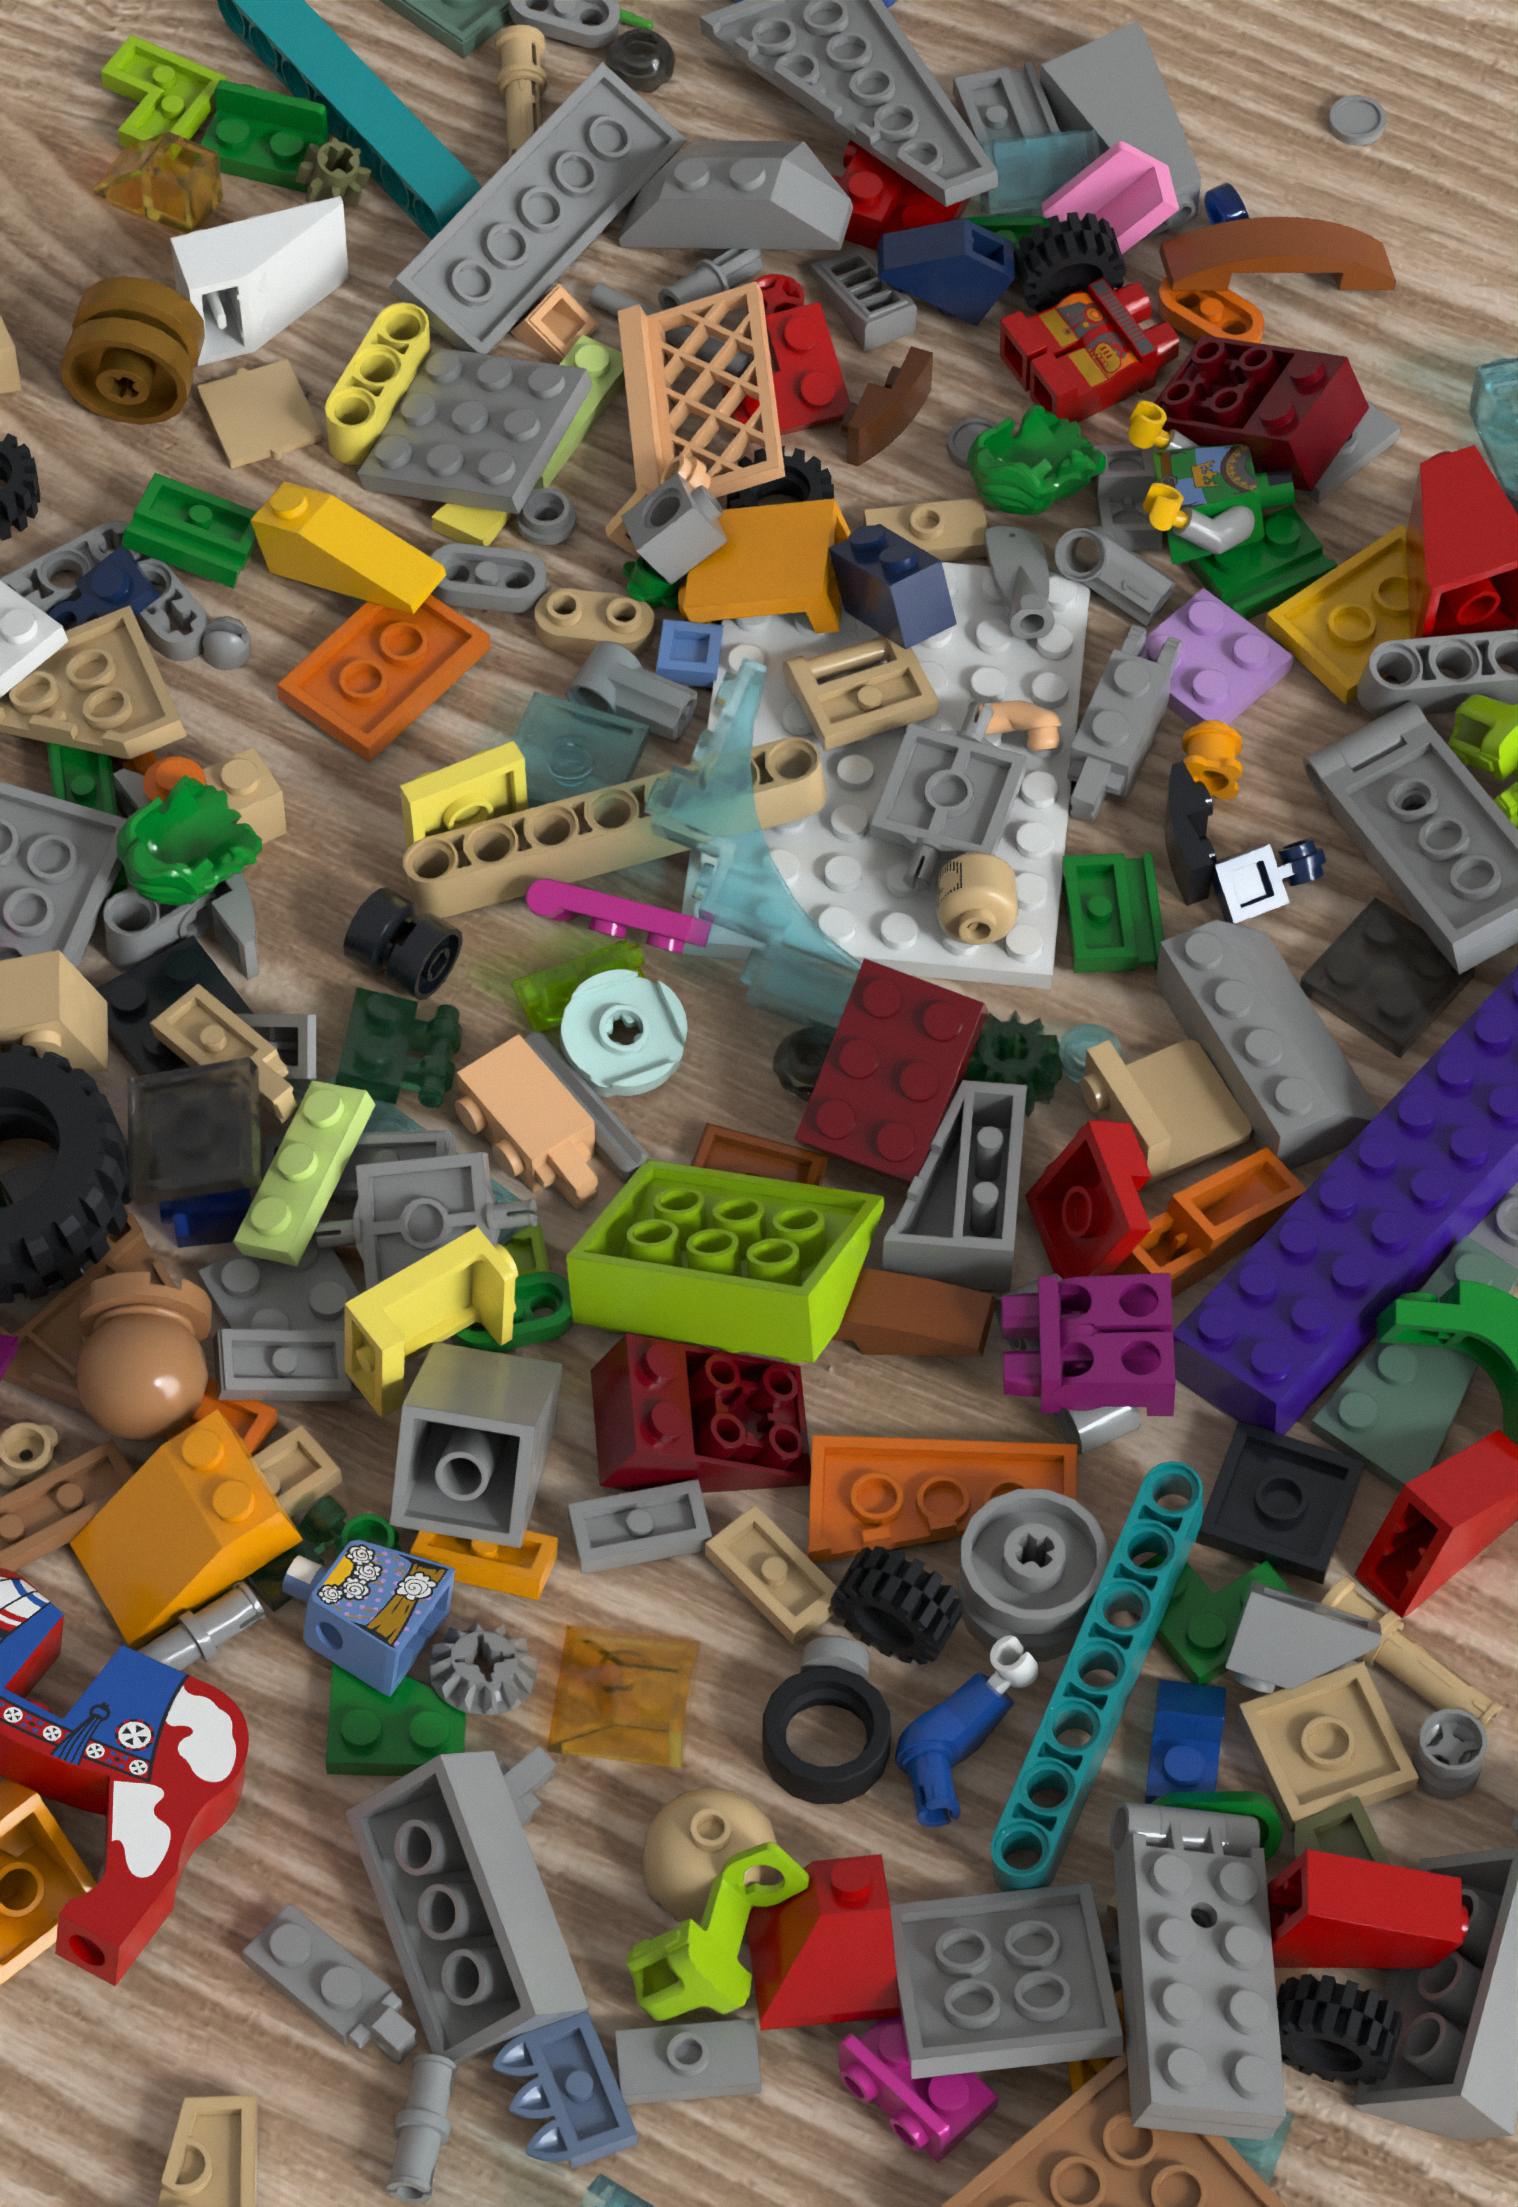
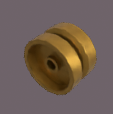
M122 276L102 279L86 288L79 301L72 324L73 332L66 344L60 364L62 383L72 397L92 412L117 422L145 425L164 422L179 414L188 399L194 378L193 368L200 357L205 339L204 320L189 300L174 289L149 279Z

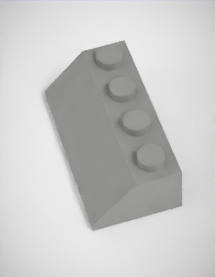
M1214 920L1160 942L1155 984L1188 1038L1197 1041L1201 1045L1252 1124L1250 1139L1257 1151L1268 1147L1290 1171L1348 1147L1380 1113L1267 932Z
M494 1750L440 1754L345 1811L432 2054L447 2057L454 2061L457 2066L499 2051L508 2042L523 2033L589 2009Z
M1518 1846L1420 1859L1417 1870L1461 1878L1462 1905L1467 1908L1469 1916L1467 1934L1463 1944L1432 1969L1390 1968L1382 2000L1389 1999L1396 2005L1394 2011H1401L1403 2016V2023L1392 2065L1387 2078L1383 2081L1376 2079L1375 2084L1366 2085L1359 2080L1353 2106L1360 2112L1455 2140L1513 2136L1518 2117Z

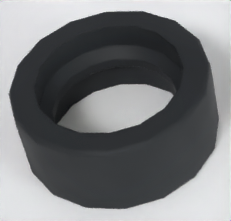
M838 1667L810 1668L787 1678L771 1694L763 1713L762 1721L763 1760L773 1780L791 1796L813 1804H842L864 1795L881 1778L890 1756V1711L879 1690L861 1675ZM834 1705L851 1711L862 1720L866 1728L867 1741L862 1753L856 1759L840 1766L819 1767L800 1760L791 1752L786 1741V1730L789 1722L798 1712L813 1706Z

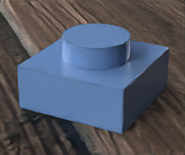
M663 619L656 674L680 685L713 688L714 681H717L724 625Z

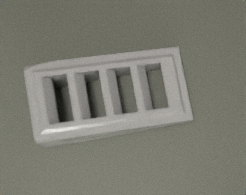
M862 245L810 265V273L864 352L916 332V305L907 292L900 293L895 291L886 282L878 279V261ZM857 266V269L852 270L840 276L835 275L837 273ZM860 279H866L865 282L847 288L845 286ZM874 291L875 293L874 295H871L864 299H857L858 297L868 294L870 292ZM881 304L884 306L872 312L868 310Z

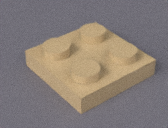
M1364 1662L1314 1678L1292 1690L1285 1688L1241 1703L1238 1706L1237 1718L1290 1832L1295 1831L1296 1822L1358 1796L1363 1807L1415 1790L1417 1787L1418 1774Z

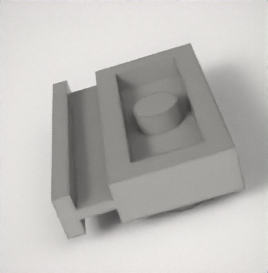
M1033 62L1024 63L1023 70L1010 72L1008 67L953 78V95L962 119L996 167L997 174L1039 166L1041 159L1054 157L1056 162L1064 161L1065 143Z

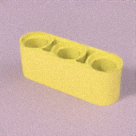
M405 302L395 303L381 311L326 401L325 415L329 452L334 459L343 464L361 465L365 462L431 351L428 315L417 305Z

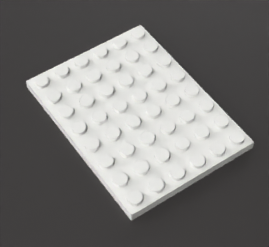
M942 562L957 624L911 647L939 700L938 715L914 722L913 724L937 731H960L970 702L980 701V704L1014 700L1026 701L1051 710L1057 714L1062 726H1058L1061 742L1055 749L1032 751L1027 743V730L984 735L986 740L998 748L1027 756V770L995 856L1006 861L1015 873L1018 890V916L1014 928L1005 937L990 944L982 945L961 943L949 937L939 926L936 914V881L940 870L950 860H937L928 889L918 890V878L913 889L904 883L903 877L908 870L914 852L906 847L870 837L871 821L909 724L824 751L797 696L791 693L784 677L783 661L801 655L805 660L812 659L877 638L879 633L846 613L843 606L839 632L816 634L806 612L722 620L724 633L717 681L713 683L703 761L784 738H804L815 744L820 752L827 788V799L824 806L817 813L807 818L690 850L681 914L709 922L712 926L706 948L685 943L682 954L855 971L860 970L862 962L866 958L911 976L1051 989L1063 874L1062 857L1065 854L1072 780L1067 779V773L1070 767V747L1077 731L1090 588L1082 582H1075L1066 578L1062 573L1049 572L1048 603L1052 607L1055 620L1053 629L1043 638L1018 639L1010 630L1008 620L1009 608L1003 602L996 588L990 567ZM884 660L817 683L820 685L888 662Z

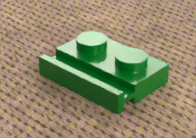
M154 473L134 511L130 524H127L124 530L122 546L234 589L241 570H244L258 542L250 521L257 511Z
M1292 505L1263 517L1265 536L1260 541L1229 549L1222 554H1211L1193 559L1188 563V566L1207 591L1246 620L1279 606L1338 566L1333 559L1328 560L1323 553V545Z
M1152 852L1143 853L1142 858L1125 859L1124 853L1063 856L1062 886L1074 973L1136 971L1137 965H1154V969L1157 970L1160 942L1164 941Z

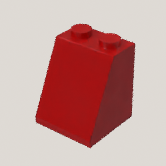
M1475 445L1454 452H1440L1427 461L1420 463L1406 533L1410 639L1517 630L1518 514Z

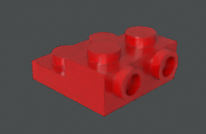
M851 139L846 147L843 158V167L846 168L842 178L831 175L851 199L853 205L844 240L876 251L877 242L883 234L960 219L971 199L970 197L945 207Z
M1108 1119L1088 1121L1077 1131L1072 1141L1046 1167L1042 1176L1025 1194L1053 1272L1057 1273L1063 1280L1073 1277L1111 1275L1151 1231L1146 1211L1137 1193L1149 1180L1151 1173L1131 1123L1112 1122Z

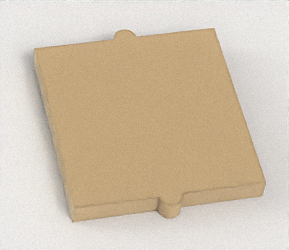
M289 359L249 371L246 368H239L235 375L197 386L199 399L231 469L269 457L279 460L285 452L323 441L320 427Z

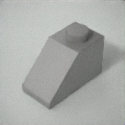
M1251 1580L1226 1655L1225 1668L1236 1672L1234 1678L1236 1682L1260 1692L1273 1693L1275 1685L1292 1690L1378 1648L1382 1636L1381 1623Z

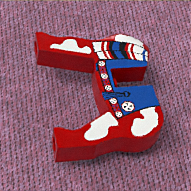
M0 1568V1775L50 1800L106 1817L104 1875L92 1890L80 1897L70 1899L59 1913L55 1954L116 1986L173 1911L180 1877L193 1852L204 1840L217 1832L229 1820L237 1808L244 1786L249 1745L248 1727L239 1707L221 1690L124 1645H121L63 1719L54 1715L41 1702L33 1699L26 1700L25 1698L61 1655L64 1613L23 1576Z

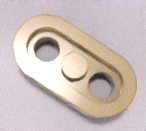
M559 588L544 594L535 606L536 635L544 645L555 650L590 654L599 642L610 641L625 647L632 654L638 656L644 653L654 641L655 618L653 610L646 602L636 601L629 595ZM569 612L570 614L562 615L559 613ZM618 618H620V619H628V620H630V621L622 622V621H618V620H616V619H618Z

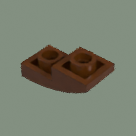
M911 346L902 367L893 366L891 368L885 387L868 383L859 404L851 402L848 405L840 432L841 437L848 438V464L859 466L888 447L913 421L931 391L933 352Z

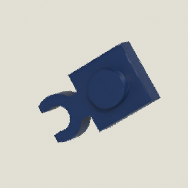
M121 545L75 582L83 594L79 599L59 603L50 611L48 616L61 624L63 629L73 621H77L75 626L77 627L129 605L134 615L137 616L161 595L133 555Z

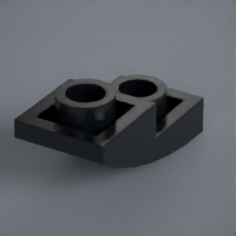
M1181 761L1173 764L1171 767L1165 813V840L1171 871L1186 906L1209 898L1213 862L1217 861L1211 842L1206 837L1208 817L1213 814L1210 794L1202 781L1195 782L1186 765Z

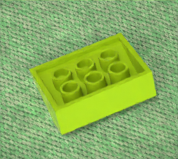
M647 1159L646 1163L639 1167L566 1255L573 1323L599 1327L606 1332L612 1333L624 1331L659 1337L665 1341H684L714 1346L731 1353L749 1352L779 1357L781 1360L790 1363H814L840 1328L883 1212L884 1196Z

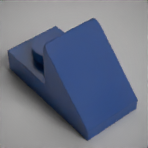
M1159 1679L1145 1804H1151L1160 1796L1172 1792H1216L1220 1745L1225 1721V1687Z

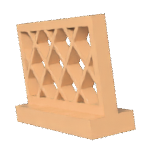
M756 281L646 316L640 304L617 311L637 490L642 484L652 491L661 485L660 479L663 471L679 455L684 456L686 459L695 457L712 466L707 472L711 476L708 490L715 498L785 477L763 294ZM748 306L749 313L734 332L719 325L729 311ZM687 324L695 327L694 331L679 349L666 344L665 331ZM712 335L725 341V344L711 362L707 363L694 357V355L709 336ZM740 349L754 355V360L741 377L738 378L724 370ZM685 367L701 373L685 395L671 389L672 383ZM715 381H718L731 389L714 410L699 402ZM747 395L760 401V406L747 423L743 424L730 418V415ZM693 413L706 419V421L689 442L678 437L676 431L689 414ZM721 427L737 434L721 456L705 450V447ZM751 442L765 448L767 461L744 468L735 464Z

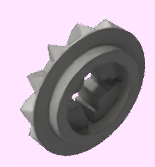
M475 1620L469 1629L465 1631H459L450 1627L444 1640L439 1644H433L428 1672L432 1687L440 1698L450 1706L474 1715H498L517 1708L530 1696L536 1682L537 1658L531 1656L528 1652L526 1637L514 1639L508 1636L504 1624L495 1631L482 1629ZM476 1655L486 1657L488 1664L494 1666L490 1682H486L485 1675L480 1672L478 1665L473 1664Z

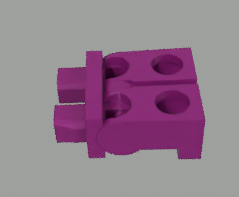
M1170 1273L1073 1277L1059 1282L1058 1276H1038V1293L1002 1296V1339H1038V1350L1003 1351V1388L1005 1395L1040 1397V1413H1060L1061 1407L1074 1411H1088L1101 1407H1146L1147 1416L1174 1415L1176 1382Z

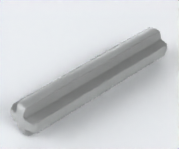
M533 1031L523 1039L593 1118L595 1125V1150L619 1178L629 1180L639 1167L646 1163L648 1152L586 1081L571 1067L543 1033Z

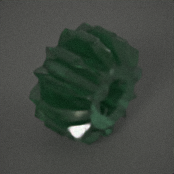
M1016 1009L1009 1016L1008 1021L1001 1022L989 1012L963 1080L1027 1085L1025 1116L1029 1118L1035 1109V1102L1049 1105L1050 1100L1054 1097L1055 1085H1058L1059 1080L1062 1079L1063 1062L1059 1056L1060 1044L1057 1040V1035H1044V1026L1040 1018L1026 1025L1021 1023Z

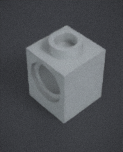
M678 472L621 516L636 552L671 585L728 541L718 521V517L723 514L718 501L705 486L700 485L694 489Z

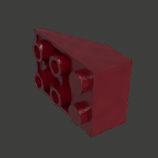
M1206 335L1201 336L1154 402L1167 415V420L1162 430L1169 432L1174 429L1199 446L1246 445L1250 449L1255 474L1290 468L1294 489L1312 492L1369 409V405L1346 356Z
M626 1333L590 1370L600 1486L634 1492L698 1479L701 1493L808 1486L811 1483V1463L800 1366Z

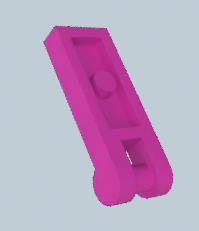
M551 879L537 880L527 891L526 901L528 907L537 915L561 923L570 922L578 915L590 917L589 930L625 939L627 928L647 932L649 934L646 945L682 954L685 943L706 948L712 926L711 923L693 916Z

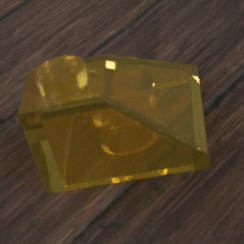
M567 1625L547 1745L548 1752L682 1768L700 1653V1641Z

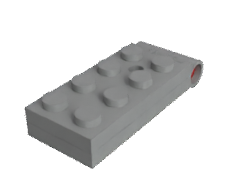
M1409 701L1303 759L1304 768L1313 787L1320 797L1328 802L1332 815L1459 975L1518 943V830L1432 727L1415 702Z
M1120 1801L1112 1816L1110 1845L1114 1855L1132 2127L1266 2141L1287 2116L1264 1848H1259L1260 1829L1258 1821L1253 1816Z

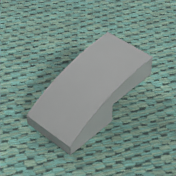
M1133 444L1093 445V448L1098 449L1106 457L1104 473L1094 476L1099 526L1109 529L1116 536L1117 541L1130 550L1162 549L1163 531L1154 528L1149 520V514L1144 511L1142 506L1151 485L1158 483L1152 452H1154L1153 446L1149 449H1142Z

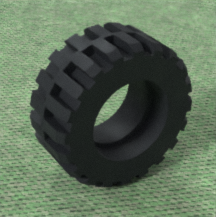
M17 1044L11 1045L10 1052L0 1053V1142L17 1138L37 1139L59 1148V1154L50 1175L36 1191L15 1204L0 1208V1303L14 1302V1294L26 1292L30 1300L49 1295L47 1286L63 1280L65 1285L68 1286L83 1276L80 1269L81 1266L88 1260H91L94 1264L99 1263L111 1249L106 1239L109 1234L117 1236L122 1232L128 1218L123 1204L128 1205L133 1200L134 1180L130 1173L133 1163L129 1148L105 1094L99 1092L95 1080L83 1069L74 1068L72 1070L69 1060L54 1052H45L41 1059L38 1057L33 1046Z

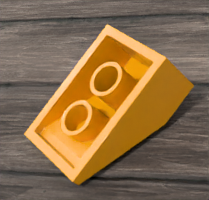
M217 1409L161 1445L69 1544L129 1647L135 1650L177 1623V1617L190 1610L193 1612L303 1541L243 1439Z

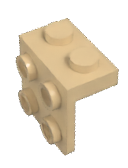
M1192 1039L1182 1040L1127 1065L1124 1064L1110 1040L1087 1049L1084 1077L1080 1079V1088L1084 1100L1091 1111L1097 1113L1100 1119L1131 1123L1151 1173V1177L1143 1187L1242 1145L1250 1139L1252 1124L1197 1041Z

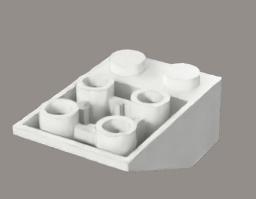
M341 196L318 202H309L302 206L262 216H252L245 220L205 230H195L189 234L170 238L176 291L194 305L204 320L205 339L197 361L198 366L255 352L349 280L344 207Z

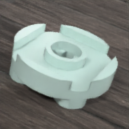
M627 969L601 972L581 983L565 1008L559 1035L561 1051L571 1067L598 1096H632L646 1093L662 1085L680 1067L688 1031L687 1018L676 994L659 980H657L656 985L648 979L637 977L638 972ZM622 1020L627 1028L635 1026L639 1028L641 1033L634 1036L633 1044L622 1045L620 1042H613L608 1037L613 1032L614 1021Z

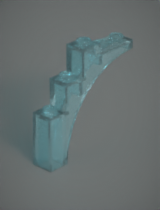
M743 658L738 673L726 671L718 689L714 706L723 710L714 732L704 728L696 744L691 764L700 767L698 773L674 764L668 780L656 778L644 812L653 815L651 820L652 834L718 859L716 865L704 863L692 893V898L701 901L698 908L699 919L766 944L764 951L752 948L739 983L749 986L746 994L747 1004L834 1037L862 963L825 935L795 900L771 858L755 809L751 775L754 724L767 682V666Z

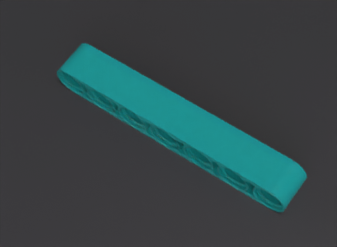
M217 0L220 12L231 30L295 97L305 98L312 102L323 104L326 107L328 132L334 138H337L339 142H344L354 149L359 148L361 150L359 156L360 166L371 170L370 176L431 240L482 188L475 177L304 0Z
M1169 1461L1153 1467L1145 1476L993 1834L990 1847L995 1882L1002 1892L1050 1887L1058 1871L1202 1525L1203 1487L1201 1479L1193 1468L1184 1463ZM1175 1494L1181 1495L1189 1502L1181 1509L1168 1510L1159 1506L1157 1501L1166 1495ZM1146 1552L1157 1553L1165 1559L1162 1564L1150 1569L1140 1568L1132 1562L1136 1556ZM1123 1610L1132 1611L1140 1617L1137 1623L1125 1628L1116 1627L1107 1621L1109 1616ZM1097 1669L1107 1670L1116 1677L1113 1682L1103 1687H1093L1082 1680L1084 1675ZM1069 1729H1080L1091 1736L1088 1742L1074 1748L1064 1746L1057 1741L1058 1736ZM1049 1788L1058 1790L1066 1796L1061 1804L1052 1808L1039 1807L1031 1801L1034 1794ZM1021 1849L1032 1850L1041 1857L1037 1864L1023 1870L1015 1869L1005 1862L1011 1853Z

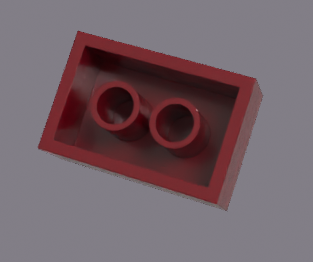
M864 958L795 1140L801 1146L910 1187L914 1177H918L931 1151V1143L963 1080L989 1012L985 1003Z

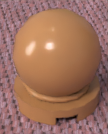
M151 1272L115 1273L93 1281L90 1284V1296L86 1299L80 1298L78 1327L86 1340L81 1351L75 1379L80 1400L97 1427L124 1440L152 1442L179 1431L201 1406L209 1375L205 1353L200 1343L207 1339L210 1331L212 1302L206 1291L190 1280L181 1278L180 1290L167 1285L150 1284Z

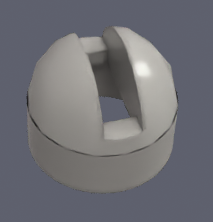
M230 616L218 617L208 623L202 639L203 655L207 663L220 670H233L244 665L251 655L250 634L244 624L239 619Z

